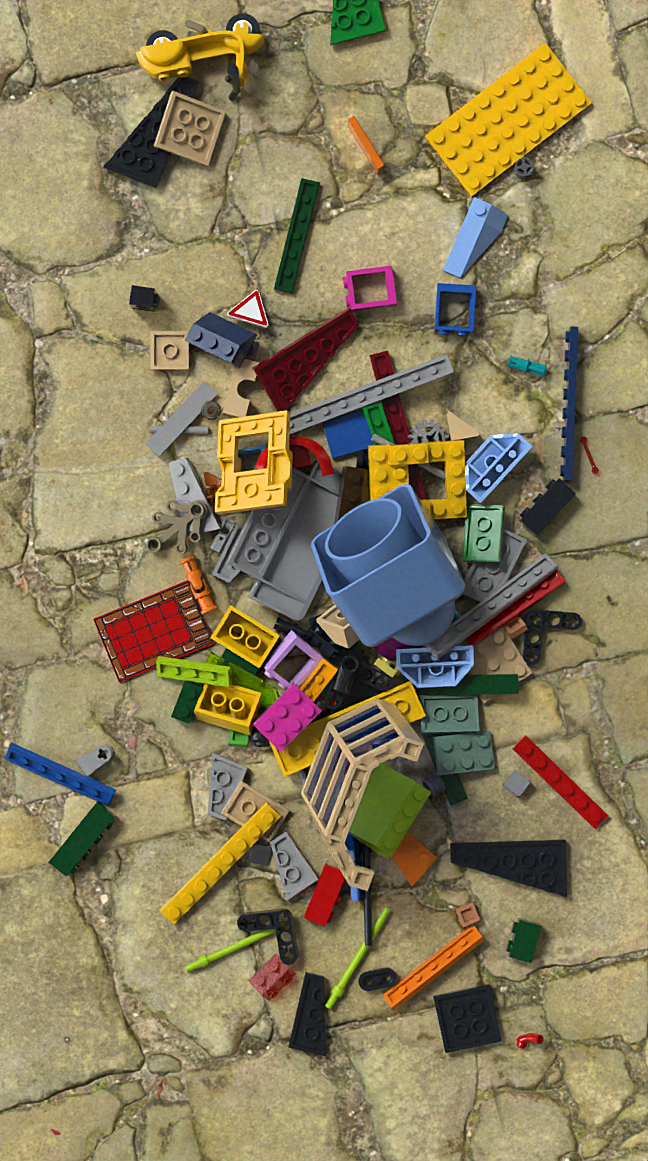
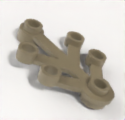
M171 500L167 503L166 508L170 512L177 510L188 512L184 517L164 515L162 512L154 513L152 516L154 523L159 524L163 522L174 525L159 537L148 539L146 542L147 550L151 553L159 552L163 547V543L179 531L175 551L178 554L186 553L188 550L186 544L187 525L191 520H193V529L189 538L194 543L201 541V519L208 512L207 505L201 500L193 501L190 505L178 503L176 500ZM171 503L175 504L174 510L170 507ZM197 506L201 508L200 513L196 511ZM157 514L161 516L160 521L156 519ZM194 533L198 534L197 540L193 538ZM154 541L158 542L157 548L153 546ZM180 545L184 546L183 552L179 550Z

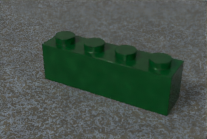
M97 801L48 863L66 877L69 873L73 875L80 867L77 863L81 858L85 860L92 852L89 848L93 843L97 845L104 837L101 833L105 828L109 830L116 822L114 817L116 815Z

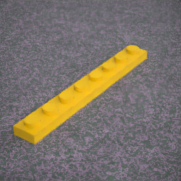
M266 802L160 909V913L171 923L175 924L281 817L280 813Z

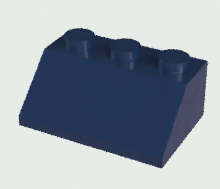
M209 312L193 323L185 341L193 347L240 369L257 334Z

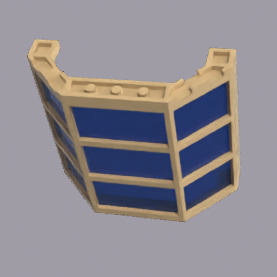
M377 698L327 722L301 791L311 816L348 885L368 891L374 871L354 863L345 845V840L369 777L374 768L390 758L392 760L400 756L417 762L424 742L395 704Z

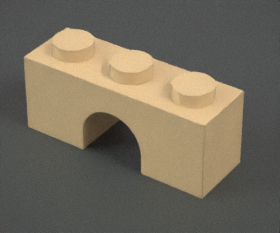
M245 359L240 369L231 365L232 379L227 380L225 390L228 391L227 398H223L220 408L223 409V414L236 418L247 416L250 400L242 398L238 394V387L245 381L256 382L257 376L252 368L259 364V362Z

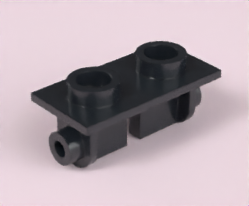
M313 623L304 633L305 639L315 647L319 643L323 644L319 650L328 658L334 659L343 648V646L334 643L319 624Z

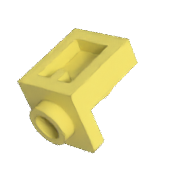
M384 657L382 660L377 658L374 662L375 666L391 676V678L394 675L398 677L401 673L397 669V665L394 669L391 668L392 663Z

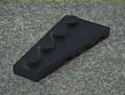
M305 972L288 1048L326 1056L324 976Z

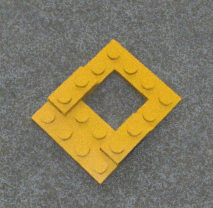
M280 411L219 420L217 459L222 470V482L215 495V513L226 514L287 506V491L291 489L293 459V452L289 450L290 412ZM269 434L267 468L241 472L242 459L238 457L239 439Z
M464 440L368 446L370 501L380 498L400 485L409 484L408 464L444 461L446 498L421 500L432 519L467 517Z

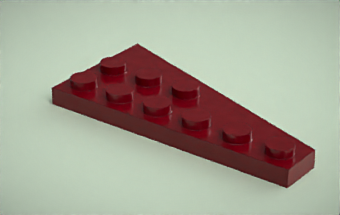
M350 308L345 309L252 368L276 412L285 411L290 404L294 403L300 392L306 389L322 370L328 359L334 356L339 346L345 343L359 326Z

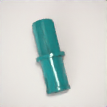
M510 356L509 361L512 362L508 363L509 368L522 370L525 374L529 372L540 376L545 375L546 365L532 362L529 358L525 360Z

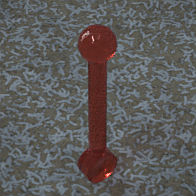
M583 436L579 441L585 448L592 466V473L598 474L599 469L595 466L587 446V438Z

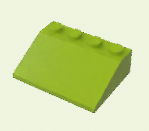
M380 763V766L374 768L369 777L348 833L384 858L392 857L431 792L416 781Z

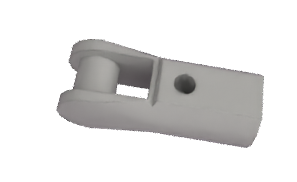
M227 518L223 520L221 524L222 529L224 527L230 531L226 535L221 532L222 529H219L210 549L222 554L236 522L231 523L227 521Z

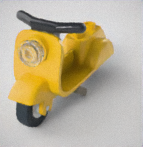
M246 13L233 16L226 25V31L211 32L210 29L207 30L203 25L186 20L185 26L197 31V33L188 31L187 38L178 39L172 32L159 30L154 32L148 38L146 46L140 48V51L136 53V58L142 69L159 81H167L171 77L188 76L192 73V61L225 54H235L236 65L228 66V75L225 77V81L231 84L233 88L229 95V100L234 101L241 91L240 86H245V81H249V78L254 77V79H257L256 75L260 74L258 63H254L253 60L246 63L245 55L252 54L261 48L264 43V36L260 34V26L257 20Z

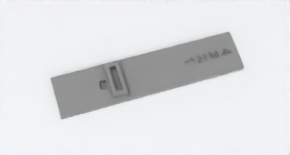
M203 381L145 444L160 457L202 412L204 405L211 402L218 394Z

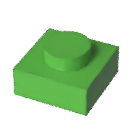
M230 730L229 746L248 748L249 735Z

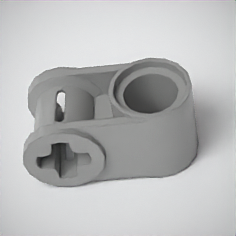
M103 744L76 760L84 774L89 776L113 758L114 750L110 745ZM102 750H103V751H105V750L108 751V753H107V755H106L107 758H106L105 756H103V757L100 756V754L102 753Z

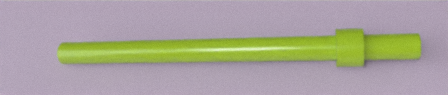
M386 907L372 927V942L391 913V910ZM365 940L338 985L333 987L331 991L333 993L325 1004L327 1008L332 1009L337 999L342 997L345 992V986L370 947L365 946Z
M286 920L283 921L284 925L282 926V928H285ZM275 929L262 930L210 955L198 957L199 960L186 965L185 968L189 973L200 967H207L210 965L209 963L276 933Z

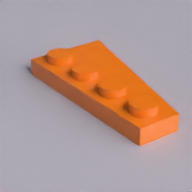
M408 831L392 855V859L411 886L418 881L437 859L431 851Z

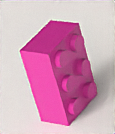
M293 682L253 722V725L282 752L322 710Z

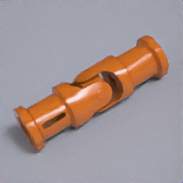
M193 555L179 562L185 569L186 579L192 582L190 583V588L195 600H198L201 606V614H204L218 607L214 605L211 599L209 586L206 580L202 578L203 572L199 570L195 561L196 556ZM204 586L206 587L205 590L201 593L195 592V590L202 589Z

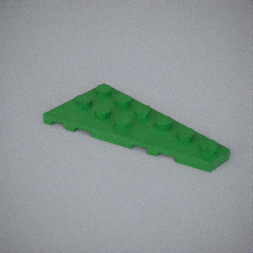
M333 0L330 46L386 31L378 0Z

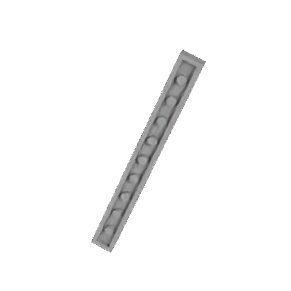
M448 354L290 413V435L454 373Z

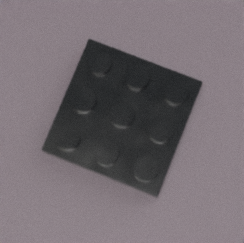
M490 984L433 996L445 1053L502 1041Z

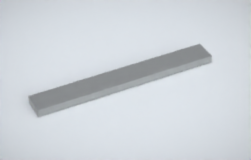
M545 553L453 622L439 639L425 646L438 660L557 571L558 566Z

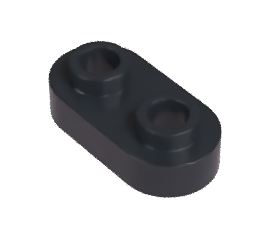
M390 967L365 971L360 974L358 983L364 991L387 988L396 982V973ZM385 973H388L390 975V978L388 980H385L383 978V975ZM366 977H369L372 981L371 983L366 984L364 982V979Z

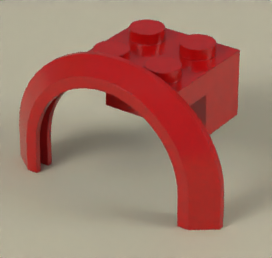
M291 436L289 438V450L293 452V468L299 469L312 466L308 451L310 450L319 461L322 476L334 474L330 457L320 444L300 436ZM268 447L259 456L255 470L267 468Z

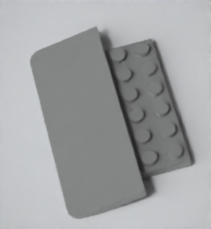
M314 460L308 475L292 467L291 489L287 491V506L251 511L226 562L228 565L256 579L248 598L293 620H301L305 616L322 581V576L311 548V542L319 533L334 525L341 472L333 468L334 474L322 476L318 460Z

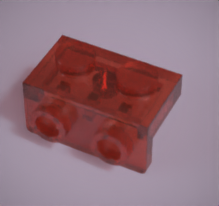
M275 953L248 981L262 997L270 1000L275 998L279 991L292 981L296 973L284 964L279 955Z

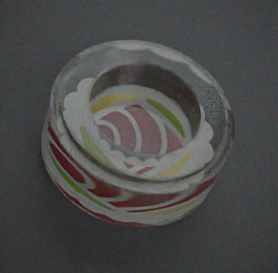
M206 401L202 405L201 413L208 420H216L221 414V406L215 401Z

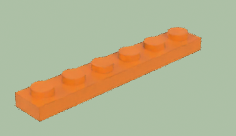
M471 925L384 993L383 997L394 1011L484 942L485 939L477 928Z

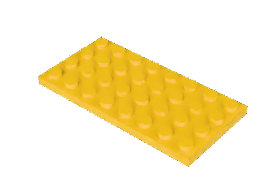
M544 43L425 135L424 138L470 197H473L514 165L519 158L527 155L590 106L592 101L548 45Z

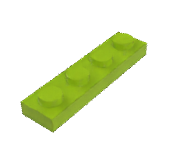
M161 656L156 660L157 676L224 687H230L232 684L231 667Z

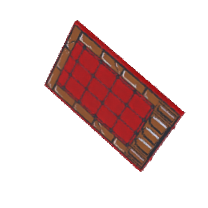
M188 580L93 619L119 683L156 668V660L159 656L178 659L215 644L214 640L210 638L212 636L210 628H208L205 618L201 614V608L198 601L195 600L190 588V581Z

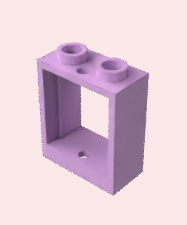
M291 630L263 662L262 666L266 670L264 673L272 680L276 678L279 681L278 685L286 690L293 682L300 686L318 665L323 656ZM296 645L309 655L310 658L295 676L288 681L274 669Z

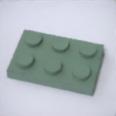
M478 694L420 695V703L426 715L421 718V734L479 733Z
M490 731L433 737L437 775L495 769Z

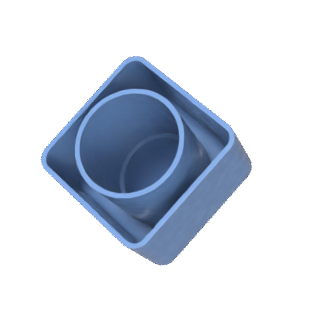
M400 485L378 499L355 507L336 524L319 533L312 540L311 548L326 591L364 645L374 647L391 637L406 645H426L439 639L449 629L455 614L454 600L463 594L465 583L444 535L411 485Z

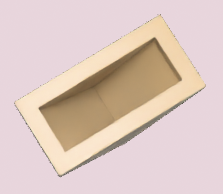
M448 411L446 414L450 441L477 438L480 432L452 412Z

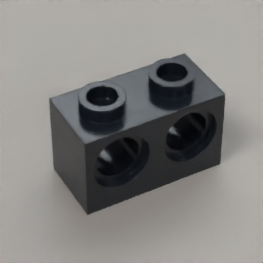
M132 285L129 300L130 307L132 309L154 312L155 307H159L160 296L155 288Z

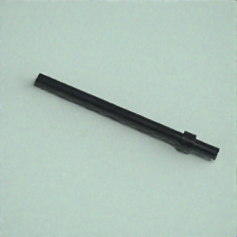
M363 843L361 845L363 867L371 869L372 849ZM371 883L368 891L364 890L365 946H372Z

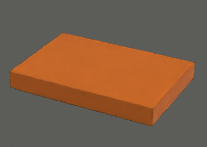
M354 116L349 118L347 127L376 174L382 173L384 163Z

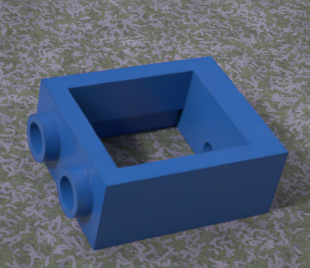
M437 284L434 331H438L439 335H450V332H457V336H469V333H473L476 285ZM442 293L470 295L468 327L440 325Z

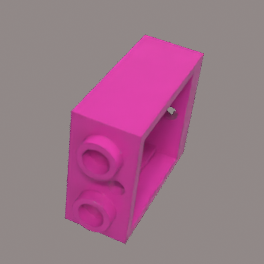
M392 265L346 271V277H343L344 288H348L349 295L345 296L346 306L350 307L351 311L397 305ZM384 273L388 300L355 304L352 277Z

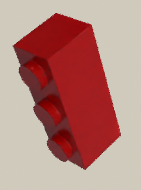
M325 863L305 911V919L325 926L327 922L331 923L334 912H331L334 904L338 905L341 898L339 891L341 887L345 888L347 884L345 877L338 867Z

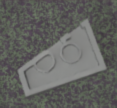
M212 753L208 814L226 821L227 817L222 815L221 811L240 781L243 780L248 767Z

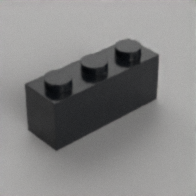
M560 478L556 481L552 479L546 486L548 490L543 495L539 493L533 500L535 504L530 509L526 507L520 514L522 518L519 522L535 536L539 535L576 494Z

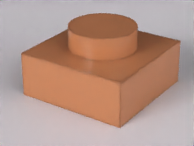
M520 616L503 626L511 639L528 630Z
M473 902L455 909L462 927L480 920Z

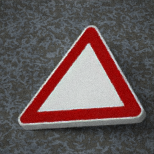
M258 290L252 292L227 314L228 317L264 328L268 327V321Z

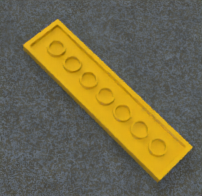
M406 682L308 724L282 752L269 741L284 777L312 765L327 722L376 698L395 704L408 723L425 717L426 715L412 682ZM377 720L342 739L346 745H349L390 723ZM340 747L338 749L337 754L342 752Z

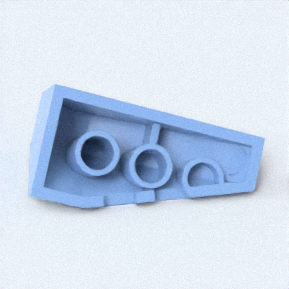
M474 197L443 271L461 278L501 233L508 215L495 206Z

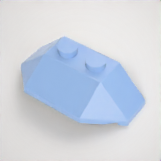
M519 433L490 435L465 463L466 491L481 503L533 446Z
M473 645L455 646L438 660L427 648L396 649L397 669L417 688L457 686L474 666Z

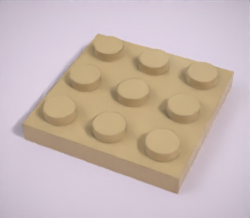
M171 91L154 147L208 166L226 111Z
M501 627L473 647L474 666L466 675L518 674L519 682L532 674L504 627ZM478 694L483 704L499 695Z

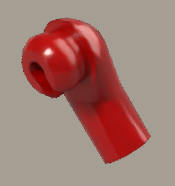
M535 1033L520 1035L516 1039V1046L525 1049L527 1042L542 1044L544 1038L542 1035Z

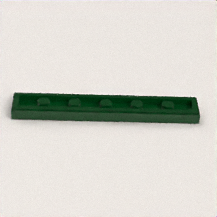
M301 178L274 286L276 291L293 294L320 182Z
M518 674L465 675L457 686L417 688L412 683L417 695L519 693ZM403 676V684L410 681Z

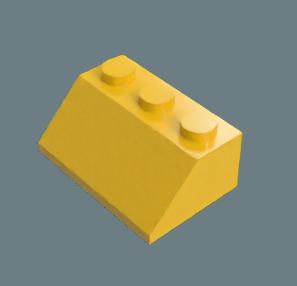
M230 605L210 638L260 668L280 635Z
M204 684L194 710L196 719L251 735L253 722L257 719L262 693L233 684L230 687Z

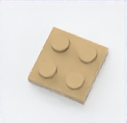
M150 331V370H189V343L185 341L189 331Z

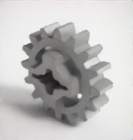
M425 419L421 423H416V428L410 429L413 435H409L407 438L412 440L409 444L428 442L427 437L430 438L429 442L445 441L449 435H444L446 428L441 429L440 422L434 424L433 419L429 420V422ZM423 428H430L428 432L422 431Z

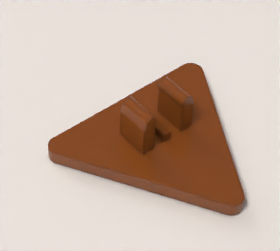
M205 472L206 498L215 511V495L221 487L222 479L209 472Z

